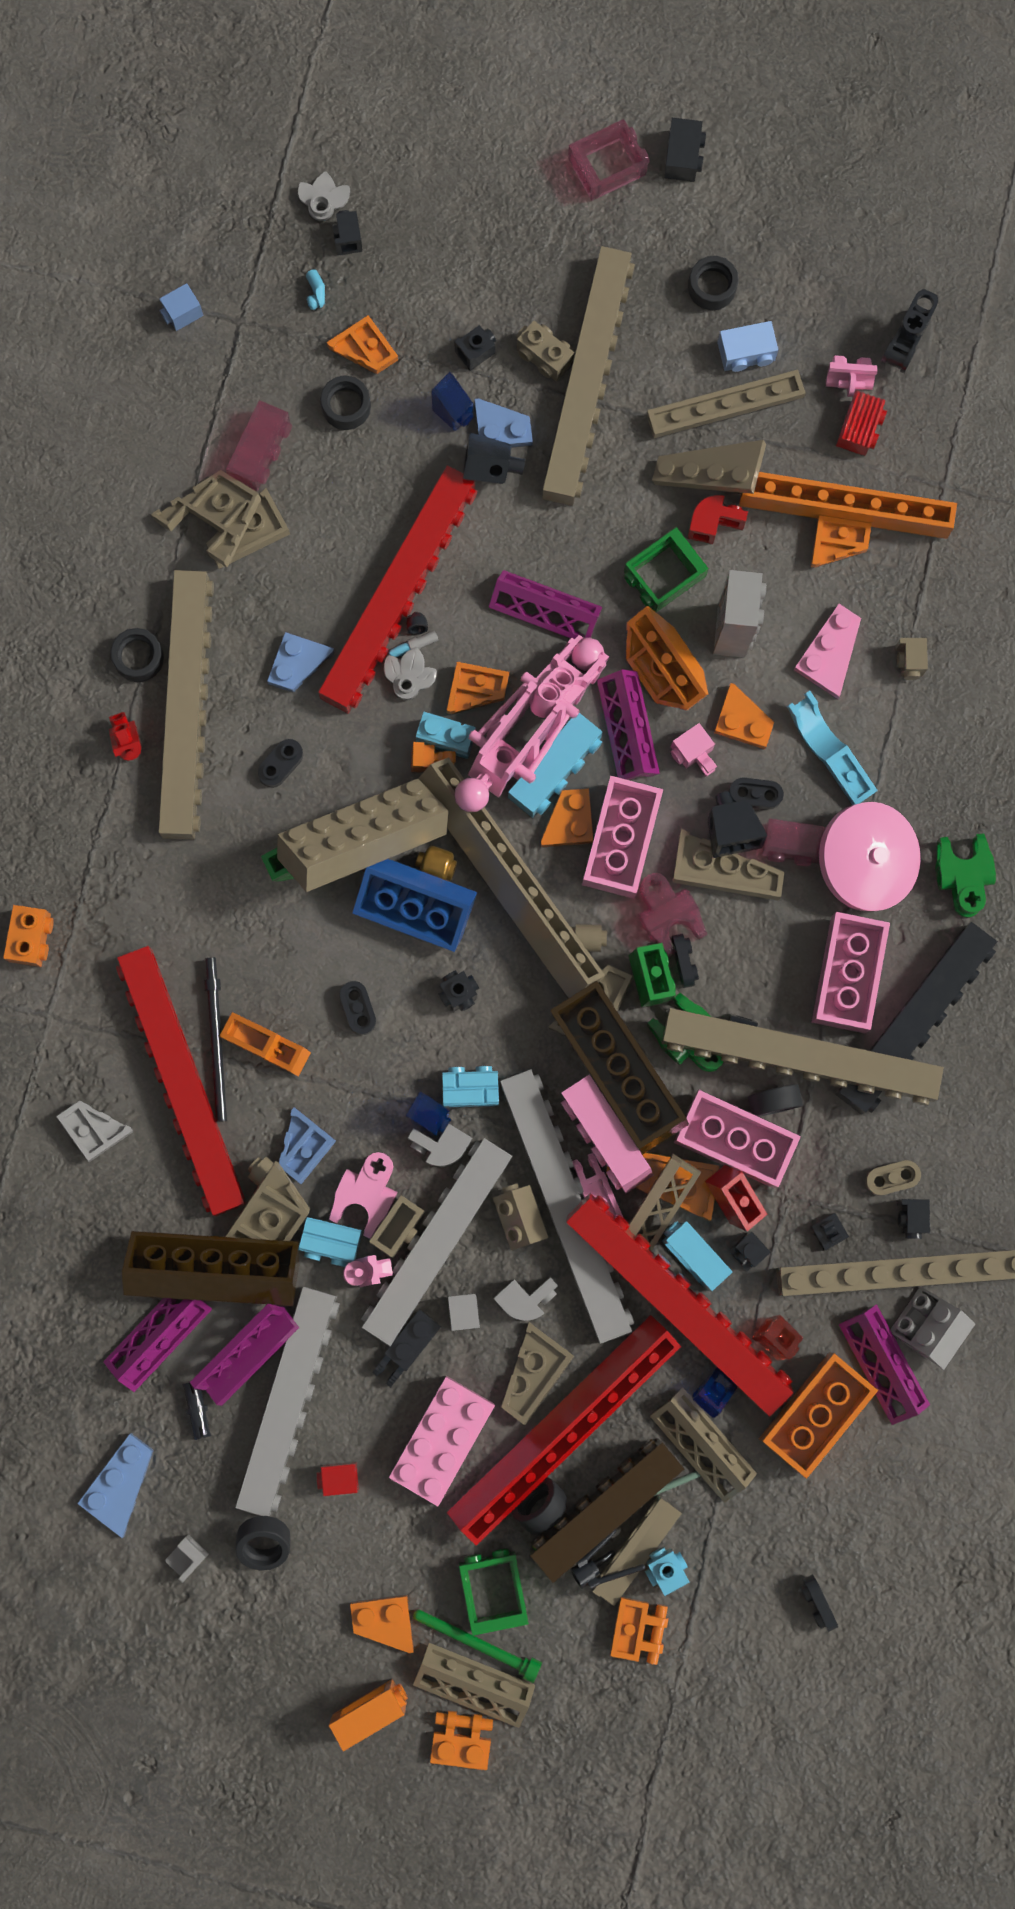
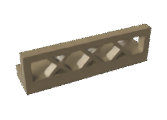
M674 1154L670 1157L629 1222L630 1227L628 1229L635 1236L640 1234L649 1242L648 1236L654 1235L649 1243L651 1251L701 1174L700 1170ZM679 1167L693 1174L688 1183L675 1184L674 1175ZM670 1181H671L672 1186H671V1187H667L668 1184H669ZM683 1189L680 1196H678L677 1190ZM674 1191L676 1200L674 1205L661 1209L659 1201L661 1195L664 1192ZM657 1205V1210H652ZM669 1212L666 1218L664 1219L663 1213ZM659 1214L661 1221L659 1229L647 1231L645 1226L647 1217ZM642 1227L643 1232L638 1233L640 1228Z
M683 1387L668 1402L650 1415L724 1503L744 1490L757 1475L754 1469ZM668 1410L675 1418V1424L668 1423L662 1414ZM682 1434L689 1435L694 1441V1446L687 1445L682 1439ZM701 1456L708 1457L713 1463V1468L706 1467L701 1461ZM720 1478L727 1479L734 1488L727 1492L720 1484Z
M658 1495L599 1577L641 1564L645 1565L650 1558L649 1555L656 1550L682 1513ZM639 1572L600 1584L593 1588L592 1592L615 1606Z
M429 1643L413 1686L520 1728L528 1711L535 1688L534 1684L432 1643ZM426 1674L436 1678L437 1681L432 1682L422 1677ZM451 1687H459L463 1689L464 1692L459 1693L457 1691H454ZM484 1697L489 1699L490 1703L479 1701L478 1698ZM504 1708L519 1711L518 1716L507 1712Z

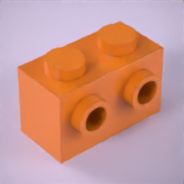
M13 905L3 959L10 963L42 967V961H46L49 946L46 944L47 934H51L54 923L53 918H50L51 914L47 910Z

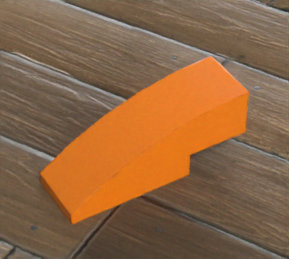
M233 1012L220 1034L221 1038L298 1077L311 1054L304 1047Z

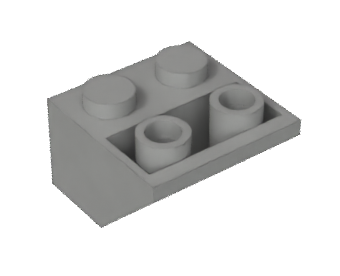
M920 1286L890 1330L895 1337L944 1370L975 1326V1323L962 1310Z

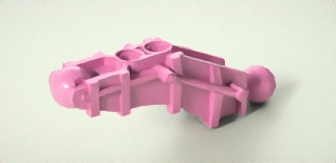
M580 635L575 639L571 638L565 648L552 658L551 663L537 678L528 672L524 673L521 676L523 684L508 701L497 710L478 732L476 730L471 731L468 739L478 745L481 750L468 774L471 778L461 781L455 789V800L462 810L477 812L483 809L489 800V791L499 797L512 776L517 780L521 777L529 784L533 783L536 779L535 770L569 717L574 719L578 716L579 709L573 706V704L577 705L580 702L590 683L593 685L597 681L602 670L606 667L609 656L605 654L603 646L598 640L583 638ZM570 658H572V662L578 669L587 671L585 675L568 663ZM517 699L516 705L508 715H505L504 713L508 707ZM530 706L531 711L536 716L546 719L521 752H518L507 744L504 739ZM545 739L546 742L539 752V746Z

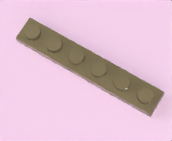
M794 370L647 410V417L653 437L657 438L805 397L806 393L799 371Z

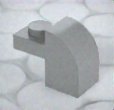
M448 1124L438 1142H435L414 1128L408 1137L412 1141L410 1147L423 1155L426 1151L431 1153L426 1163L434 1167H447L459 1161L473 1140L472 1137Z
M548 1278L529 1296L514 1279L494 1299L511 1317L524 1321L533 1320L544 1314L537 1304L540 1302L544 1305L547 1304L557 1294L554 1289L558 1285L551 1278Z

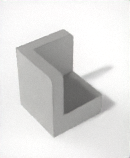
M475 1294L448 1297L452 1331L480 1328Z
M187 1535L166 1558V1563L180 1575L178 1580L183 1583L209 1553L190 1535Z

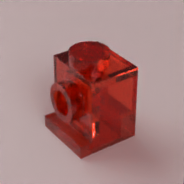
M781 1315L768 1317L752 1339L755 1342H759L779 1361L789 1360L795 1356L799 1350L798 1345L803 1337Z

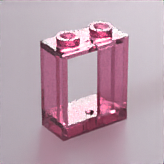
M624 119L570 144L568 149V159L591 201L635 181L647 173L648 154L644 148L641 149L639 147L633 127H628ZM620 140L633 165L600 181L587 155Z

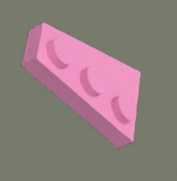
M838 604L796 665L794 671L839 699L861 618Z

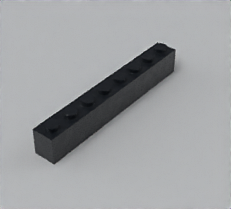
M972 921L967 924L869 1051L913 1060L912 1052L917 1046L921 1049L931 1037L928 1034L929 1030L933 1025L938 1027L947 1016L944 1012L949 1004L954 1006L964 994L960 990L966 983L970 985L977 978L980 972L976 969L982 961L987 964L996 953L993 947L998 941ZM847 1084V1088L841 1087L835 1094L862 1115L867 1111L872 1113L881 1102L878 1096L882 1091L874 1090V1094L858 1091V1086Z

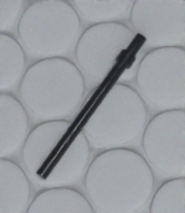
M210 957L205 958L206 980H204V991L208 994L216 1122L227 1121L218 993L221 990L220 979H217L216 958Z

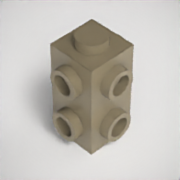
M533 321L528 327L525 325L518 332L516 338L519 356L524 361H531L535 364L544 377H551L557 382L573 364L574 352L572 347L566 341H559L554 337L552 331L546 325H539L536 321Z
M518 1184L502 1189V1195L493 1198L511 1251L548 1238L530 1185L519 1188Z

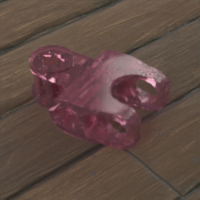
M652 873L644 878L639 892L648 909L638 914V918L649 938L655 944L663 943L664 951L668 957L676 953L669 937V929L673 925L684 924L688 926L698 940L707 936L699 908L686 888L674 893L667 879L659 873ZM650 883H652V885L654 886H660L659 890L657 891L658 894H656L655 891H648Z

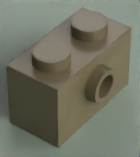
M401 1195L369 1242L394 1258L403 1243L405 1242L409 1245L417 1234L418 1230L414 1227L425 1211Z

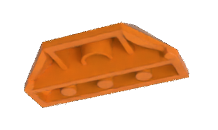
M646 606L627 622L626 660L631 668L638 672L640 681L655 703L689 710L708 695L704 670L674 626L649 606Z

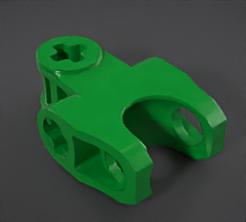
M984 833L976 834L973 837V856L968 860L955 856L948 837L939 838L937 841L935 872L939 890H952L954 909L958 915L964 918L973 917L984 908L986 904L984 886L995 885L996 882L994 857ZM967 897H969V901H974L975 904L972 907L970 903H965Z
M679 993L674 997L673 1001L681 1011L711 1017L701 1006L695 1004L683 994ZM654 1018L647 1023V1027L657 1039L661 1049L678 1065H681L689 1057L702 1071L714 1072L723 1064L721 1056H715L714 1061L716 1063L713 1061L707 1063L704 1060L705 1058L695 1056L693 1050L684 1049L683 1052L668 1050L667 1045L661 1044L665 1027Z

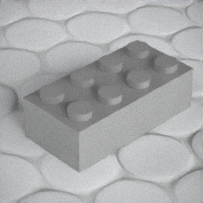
M729 570L718 601L713 655L745 658L748 649L752 650L753 642H756L757 634H759L760 626L763 625L764 610L759 609L766 595V583H762L763 573Z

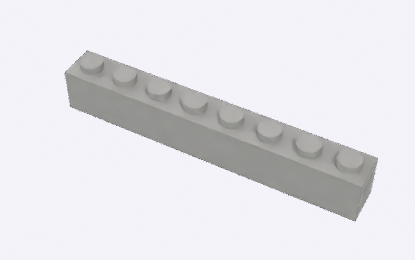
M485 1138L481 1143L478 1141L474 1143L468 1153L472 1157L467 1166L460 1165L453 1176L457 1180L451 1190L447 1187L438 1199V1202L441 1203L436 1213L433 1211L429 1213L422 1224L427 1228L421 1237L417 1234L414 1236L407 1247L411 1251L407 1259L400 1258L392 1271L396 1276L390 1284L387 1282L383 1284L376 1295L381 1298L376 1307L374 1308L370 1305L361 1319L365 1322L362 1327L389 1346L395 1341L512 1159L510 1154Z
M308 1287L302 1288L293 1318L299 1329L286 1341L236 1504L237 1509L260 1516H270L272 1511L277 1513L282 1497L277 1494L280 1483L286 1484L290 1468L285 1466L288 1457H294L299 1441L294 1439L297 1428H303L307 1415L302 1410L305 1401H311L315 1385L311 1384L314 1373L319 1374L323 1358L319 1357L322 1346L327 1347L332 1330L327 1329L330 1318L336 1319L340 1303L336 1302L337 1296Z

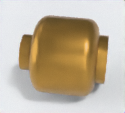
M429 846L425 853L420 851L415 867L420 868L419 871L451 881L457 861L454 860L452 852L435 846Z

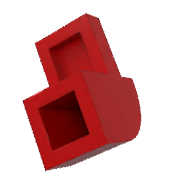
M723 495L707 497L694 510L687 539L713 544L718 525L743 530L748 511L736 505L722 506Z

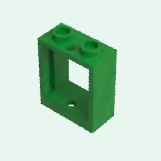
M676 527L628 561L624 568V578L630 587H636L640 592L642 603L645 606L651 607L657 613L704 579L709 568ZM670 547L690 572L691 576L658 599L637 573V570Z
M504 1548L492 1551V1556L481 1558V1554L464 1557L465 1562L459 1563L472 1636L528 1625L515 1552L509 1553V1549ZM510 1562L519 1610L477 1619L468 1571Z

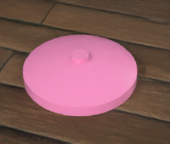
M877 802L851 805L836 814L823 833L819 849L821 873L829 890L845 905L860 911L888 909L898 904L909 894L918 877L920 848L916 834L906 818L888 805Z

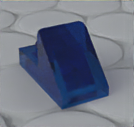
M716 1367L693 1393V1401L715 1419L738 1386Z

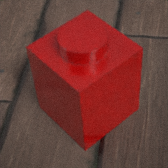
M357 1462L322 1465L321 1472H317L318 1490L323 1489V1496L358 1493Z

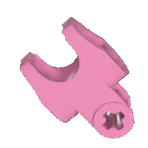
M380 1152L369 1155L360 1174L348 1169L346 1170L336 1190L329 1220L338 1223L348 1206L360 1204L365 1207L369 1216L363 1236L372 1238L379 1225L389 1213L398 1193L386 1187L393 1171V1162L389 1156ZM383 1159V1165L386 1167V1170L375 1174V1168L372 1167V1163Z

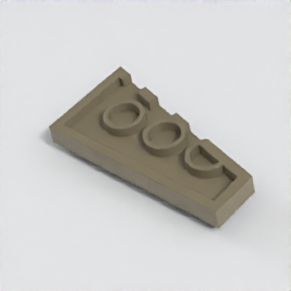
M764 440L658 456L652 481L655 485L754 494L766 443Z
M681 829L672 883L780 900L784 879L783 871L755 859L749 860L737 854L713 858L711 841L704 838L699 839L690 835V832Z

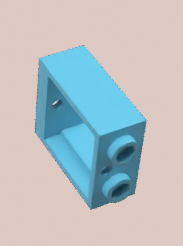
M678 1221L674 1222L663 1232L666 1236L662 1240L663 1244L706 1291H713L732 1273L731 1269L687 1221L681 1224Z

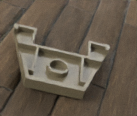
M220 470L194 486L192 493L184 498H175L171 501V506L163 511L158 509L151 516L155 522L172 531L190 512L219 530L222 534L206 551L211 558L228 567L261 498L256 491Z

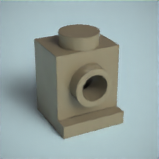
M900 638L895 645V651H901L897 653V667L901 668V676H904L905 680H917L923 677L928 670L927 638Z

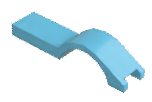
M808 691L804 694L805 699L796 705L791 703L787 708L805 743L824 762L851 804H859L878 790L849 747L842 743L829 729L820 714L818 701L811 691Z

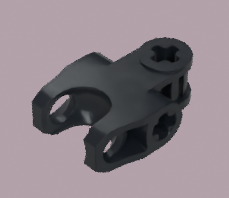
M922 289L916 294L895 337L892 338L886 349L881 363H888L900 369V372L905 373L937 307L938 296L926 289ZM921 298H927L931 301L932 308L927 310L919 306L917 301Z

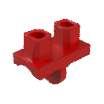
M125 712L110 716L112 728L109 729L115 757L120 756L124 760L136 759L141 753V744L135 721L128 722Z

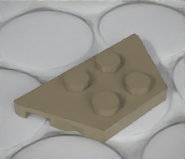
M277 1161L273 1163L224 1237L290 1241L309 1214L310 1208Z

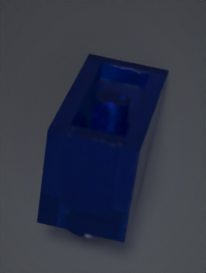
M449 372L431 390L432 411L456 431L460 426L465 427L472 420L473 402L455 376Z
M419 1092L406 1114L409 1121L437 1136L439 1131L443 1133L452 1120L448 1117L450 1110L422 1092Z

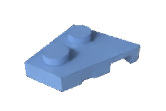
M479 398L475 399L478 435L509 443L511 448L531 446L533 444L529 416Z
M285 632L267 680L268 684L294 692L303 684L307 677H310L318 670V666L328 657L333 656L334 648Z
M294 1107L291 1110L290 1116L292 1118L289 1130L285 1135V1147L281 1153L279 1164L286 1173L302 1184L336 1140Z

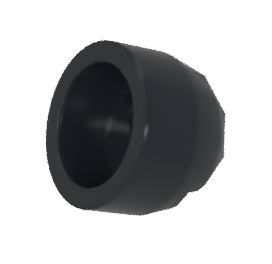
M414 612L408 616L406 626L409 634L419 635L427 632L428 622L425 615L421 612Z

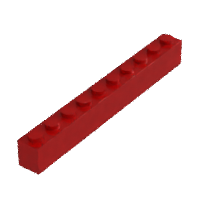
M448 465L446 466L318 693L321 700L349 714L352 707L354 709L358 707L363 696L361 694L365 685L369 686L376 672L373 670L377 662L382 663L388 653V648L386 647L390 639L395 640L401 630L399 623L403 616L407 618L414 606L412 600L416 593L420 595L427 583L425 577L429 571L433 572L437 567L440 559L437 557L441 549L446 550L452 539V535H450L454 526H460L465 515L463 512L467 504L471 505L477 495L475 481L463 479L462 472Z
M146 946L117 957L120 964L116 966L117 973L122 982L126 980L129 991L125 992L127 1000L131 1007H136L139 1015L135 1017L136 1024L140 1032L145 1031L148 1039L147 1042H144L146 1051L150 1058H155L158 1066L154 1068L156 1078L159 1084L164 1082L167 1091L163 1094L168 1109H174L176 1118L173 1119L174 1127L178 1135L183 1134L186 1142V1144L182 1145L184 1154L188 1161L192 1159L196 1169L192 1171L194 1181L197 1187L202 1185L205 1196L201 1197L206 1212L211 1211L213 1216H218L246 1205L247 1202L153 950Z
M589 1193L567 1215L566 1223L770 1417L793 1394L791 1385L793 1381L781 1369L777 1372L770 1365L772 1363L771 1359L762 1350L757 1353L750 1346L752 1344L751 1340L742 1331L735 1332L730 1327L732 1323L722 1312L717 1314L709 1307L711 1302L701 1292L696 1294L689 1288L691 1286L689 1280L681 1273L676 1275L669 1268L671 1264L663 1255L659 1253L656 1256L649 1249L651 1245L642 1235L638 1234L635 1236L628 1229L630 1227L629 1223L621 1215L618 1214L615 1217L608 1210L610 1208L609 1204L601 1196L598 1195L595 1198Z
M650 1315L447 1512L460 1531L476 1546L681 1348L679 1343L654 1317Z

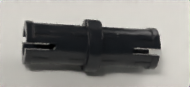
M190 1382L182 1384L188 1406L186 1415L190 1416L193 1440L202 1438L200 1426L203 1438L212 1436L206 1415L208 1406L204 1405L202 1390L194 1389L193 1394Z

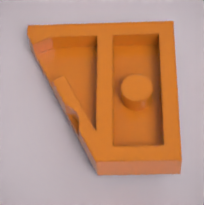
M369 315L327 342L329 350L375 374L380 373L398 361V355Z
M819 515L811 567L815 568L867 552L872 523Z
M457 662L447 714H454L503 701L505 699L509 672Z
M730 683L714 733L766 749L774 721L735 684Z
M589 788L562 790L541 840V847L593 843Z
M407 1595L350 1603L354 1634L407 1653H414Z

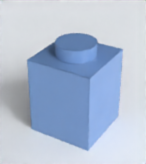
M188 284L160 298L163 308L159 311L166 324L172 323L176 331L203 316L201 306Z

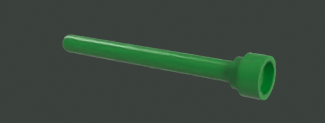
M416 1610L413 1613V1618L416 1621L519 1670L518 1674L523 1676L522 1679L532 1684L534 1683L542 1665L541 1661L533 1657L531 1659L525 1657L523 1660L422 1610Z

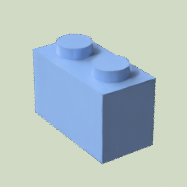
M771 321L720 331L718 347L724 371L732 370L738 372L746 369L748 366H767L776 360L778 346Z

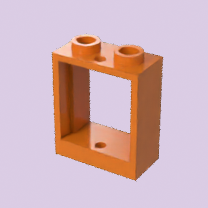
M393 1679L332 1715L329 1727L342 1751L347 1750L404 1716L408 1697L400 1683L396 1685Z

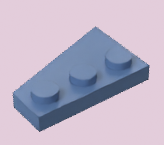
M132 1433L129 1434L78 1502V1505L121 1538L124 1537L137 1495L154 1451Z

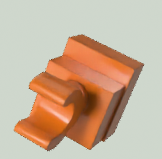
M413 742L411 748V772H424L430 764L448 757L455 764L456 752L444 751L434 753L435 745Z

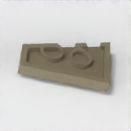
M267 488L260 493L261 501L230 564L290 535L289 529ZM222 532L216 533L206 543L208 548L218 539ZM214 560L219 569L225 567L216 560Z
M530 1322L501 1407L523 1425L528 1422L575 1357Z

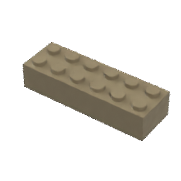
M415 779L279 833L277 859L300 886L308 892L446 835L448 810L419 779Z

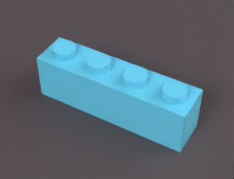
M580 713L576 718H571L559 732L552 746L535 770L536 779L533 783L529 784L523 778H520L508 792V798L530 817L533 818L537 813L542 815L551 804L548 801L554 793L559 795L568 784L566 781L567 777L571 773L576 775L585 764V761H583L585 756L589 752L593 755L601 746L602 731Z

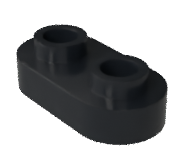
M293 739L281 741L258 768V776L262 784L270 788L280 786L301 763L303 759L301 745ZM292 748L294 753L291 756H286L284 754L286 749ZM274 768L276 769V774L268 776L267 770Z
M742 777L736 779L729 789L733 802L747 800L753 808L774 809L779 806L784 796L780 784L769 780ZM744 789L747 792V796L741 797L737 791ZM766 792L772 793L773 800H767L764 794Z
M683 933L672 935V947L682 987L695 986V980H699L696 964H691L689 954H692L690 938H684Z
M358 981L347 982L341 988L340 999L349 1026L354 1033L367 1035L376 1026V1017L367 990ZM353 991L359 993V998L355 1001L349 998L350 993ZM366 1017L368 1019L367 1025L359 1026L358 1019Z
M812 1574L802 1579L804 1585L800 1589L807 1603L812 1601L816 1612L812 1614L820 1630L825 1628L827 1632L838 1628L836 1619L814 1575Z

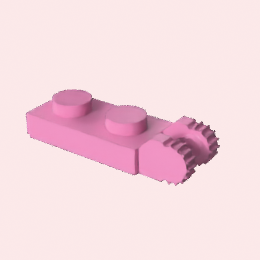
M588 1154V1162L593 1168L595 1176L586 1179L583 1173L581 1163L577 1159L572 1161L584 1191L582 1193L584 1198L589 1193L595 1198L599 1195L609 1204L610 1208L608 1210L615 1217L618 1214L622 1216L607 1177L601 1171L594 1154Z

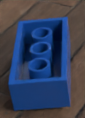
M386 859L366 868L352 914L455 952L463 937L477 892Z

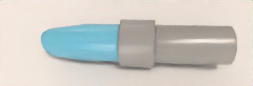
M432 631L418 638L414 637L407 640L406 643L391 649L388 653L394 657H399L413 648L420 650L421 647L438 641L435 631Z

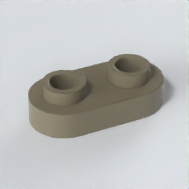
M905 1160L872 1169L866 1175L865 1185L868 1191L874 1195H886L917 1185L921 1178V1171L916 1163ZM904 1169L910 1174L907 1180L901 1177V1171ZM876 1177L883 1179L881 1187L875 1185L874 1180Z

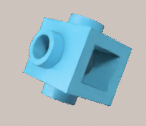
M662 1547L649 1555L651 1558L647 1561L649 1569L645 1573L653 1587L657 1584L659 1585L664 1596L689 1583L683 1571L688 1566L680 1552L674 1554L671 1548L666 1550ZM665 1566H670L668 1572H662Z

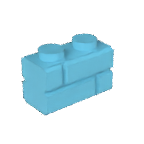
M423 712L416 734V742H424V745H435L434 749L443 752L455 751L456 756L468 759L473 744L468 738L471 731L476 730V727L467 724L461 725L460 722Z
M492 1066L476 1067V1072H465V1067L448 1068V1072L443 1073L444 1108L499 1106L498 1071H492Z
M307 1217L299 1250L305 1251L304 1257L320 1261L321 1256L332 1258L331 1264L345 1267L348 1262H353L356 1259L362 1230Z

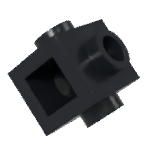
M455 970L442 978L444 982L440 984L441 992L438 995L446 1008L451 1006L454 1012L458 1009L463 1012L475 1005L474 1000L478 999L476 990L479 989V986L472 975L467 977L464 971L458 974ZM457 985H462L464 991L461 994H456L453 988Z

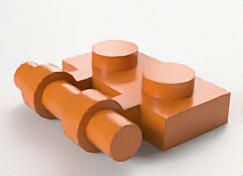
M621 1597L610 1656L639 1662L640 1651L642 1650L648 1652L646 1662L657 1665L659 1654L663 1653L664 1644L661 1642L664 1628H667L669 1618L666 1617L668 1606L657 1604L655 1615L647 1614L648 1602ZM645 1624L653 1625L650 1641L643 1640Z
M448 1711V1714L437 1712L435 1724L446 1725V1732L434 1731L430 1763L487 1770L491 1738L480 1737V1731H492L493 1719L482 1718V1715L474 1714L473 1717L457 1715L455 1711ZM455 1727L472 1729L471 1736L454 1734Z

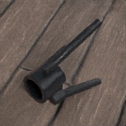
M616 1529L576 1563L577 1565L570 1568L575 1581L581 1589L589 1586L592 1590L600 1584L645 1569V1565L641 1564L596 1578L600 1575L597 1567L613 1557L615 1551L608 1552L594 1562L590 1558L616 1533Z

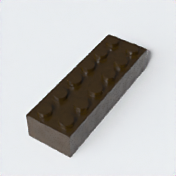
M595 981L550 1010L642 1155L689 1125L682 1110L598 981Z
M131 1231L122 1268L123 1295L293 1306L299 1270V1242Z
M649 1439L638 1449L641 1453L632 1460L628 1457L617 1467L619 1472L614 1477L606 1476L595 1486L597 1491L589 1497L585 1494L574 1504L575 1510L567 1516L564 1513L549 1533L545 1534L542 1532L530 1542L532 1544V1547L529 1549L530 1556L552 1583L685 1470L660 1439L655 1441Z

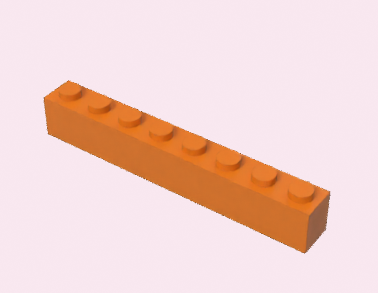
M759 472L754 494L740 493L739 506L817 519L819 515L872 523L871 527L944 539H947L954 529L957 503L764 472Z

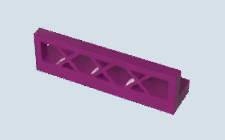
M505 570L502 571L497 579L489 604L491 609L573 639L578 635L583 638H591L602 607ZM500 591L510 594L514 603L507 606L497 602ZM527 602L534 603L539 612L533 615L525 612L522 604ZM552 611L558 612L564 621L559 624L552 623L547 614ZM579 620L589 624L586 635L576 632L571 623Z
M621 669L597 679L618 778L631 780L639 776L653 777L660 774L638 672ZM615 681L617 690L612 697L609 695L607 683ZM617 706L622 710L619 722L615 721L613 714ZM622 731L627 734L628 738L625 748L620 746L619 742ZM629 757L633 761L635 771L626 774L625 762Z
M163 1298L103 1363L120 1383L135 1392L207 1316L212 1308L204 1300L183 1299L179 1304H176V1299ZM162 1314H165V1319L162 1323L156 1325L157 1319ZM146 1334L145 1341L141 1345L136 1346L137 1340ZM123 1355H126L125 1362L117 1368L114 1364Z
M267 1304L190 1382L194 1389L206 1390L215 1404L222 1406L299 1329V1326L284 1307Z
M877 1304L839 1324L869 1383L878 1390L876 1396L891 1425L917 1416L930 1406ZM859 1322L864 1332L863 1339L854 1335L850 1325ZM866 1348L875 1352L877 1356L876 1364L868 1361L865 1356ZM879 1374L888 1377L891 1383L890 1389L881 1386L878 1380ZM893 1399L902 1403L906 1411L905 1413L896 1414L892 1407Z

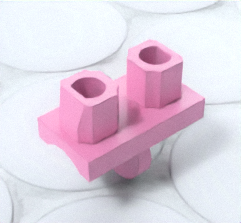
M835 355L829 364L826 387L847 389V397H853L855 389L873 390L877 365H872L870 358L863 357L857 359L856 364H849L844 356Z
M376 1255L356 1259L348 1263L343 1270L344 1280L352 1286L360 1285V1287L379 1284L380 1278L393 1275L390 1258L376 1261Z

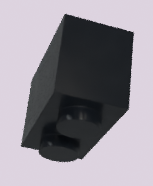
M672 117L664 174L665 179L695 182L696 172H702L704 156H699V149L705 147L706 132H702L703 121Z

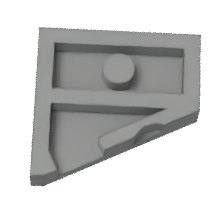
M78 1101L56 1116L88 1163L133 1133L131 1127L119 1123L103 1112H98L82 1101Z

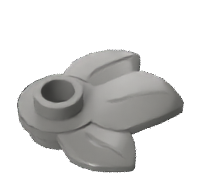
M323 172L313 185L300 182L298 196L300 201L308 206L309 214L313 219L325 221L333 215L334 210L346 205L350 197V186L342 185L336 187L331 176L327 172ZM319 207L326 208L324 211L317 210Z
M418 648L407 651L401 660L390 655L385 659V676L393 683L396 696L403 700L415 698L420 690L432 686L436 679L437 670L424 667V657ZM404 682H409L412 685L408 690L403 689L401 686Z

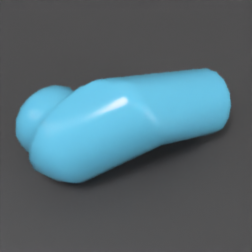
M310 270L307 272L306 278L314 295L308 296L306 300L311 310H315L318 307L321 309L325 304V285L317 270Z

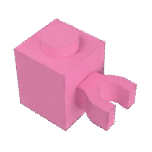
M700 723L673 740L671 755L679 765L682 763L687 769L697 762L706 777L717 768L714 761L707 755L713 750L715 744Z

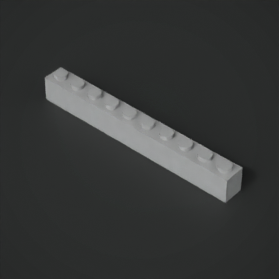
M528 1070L500 1081L599 1343L601 1344L632 1332L630 1325L634 1324L632 1315L628 1308L623 1309L620 1299L624 1298L619 1282L613 1283L610 1273L614 1271L613 1267L566 1223L567 1215L582 1201L579 1194H582L584 1191L579 1178L573 1179L569 1168L574 1167L569 1152L563 1153L559 1142L564 1141L559 1126L553 1127L550 1116H553L554 1113L549 1100L543 1101L540 1091L544 1087L539 1074L533 1075L532 1070Z

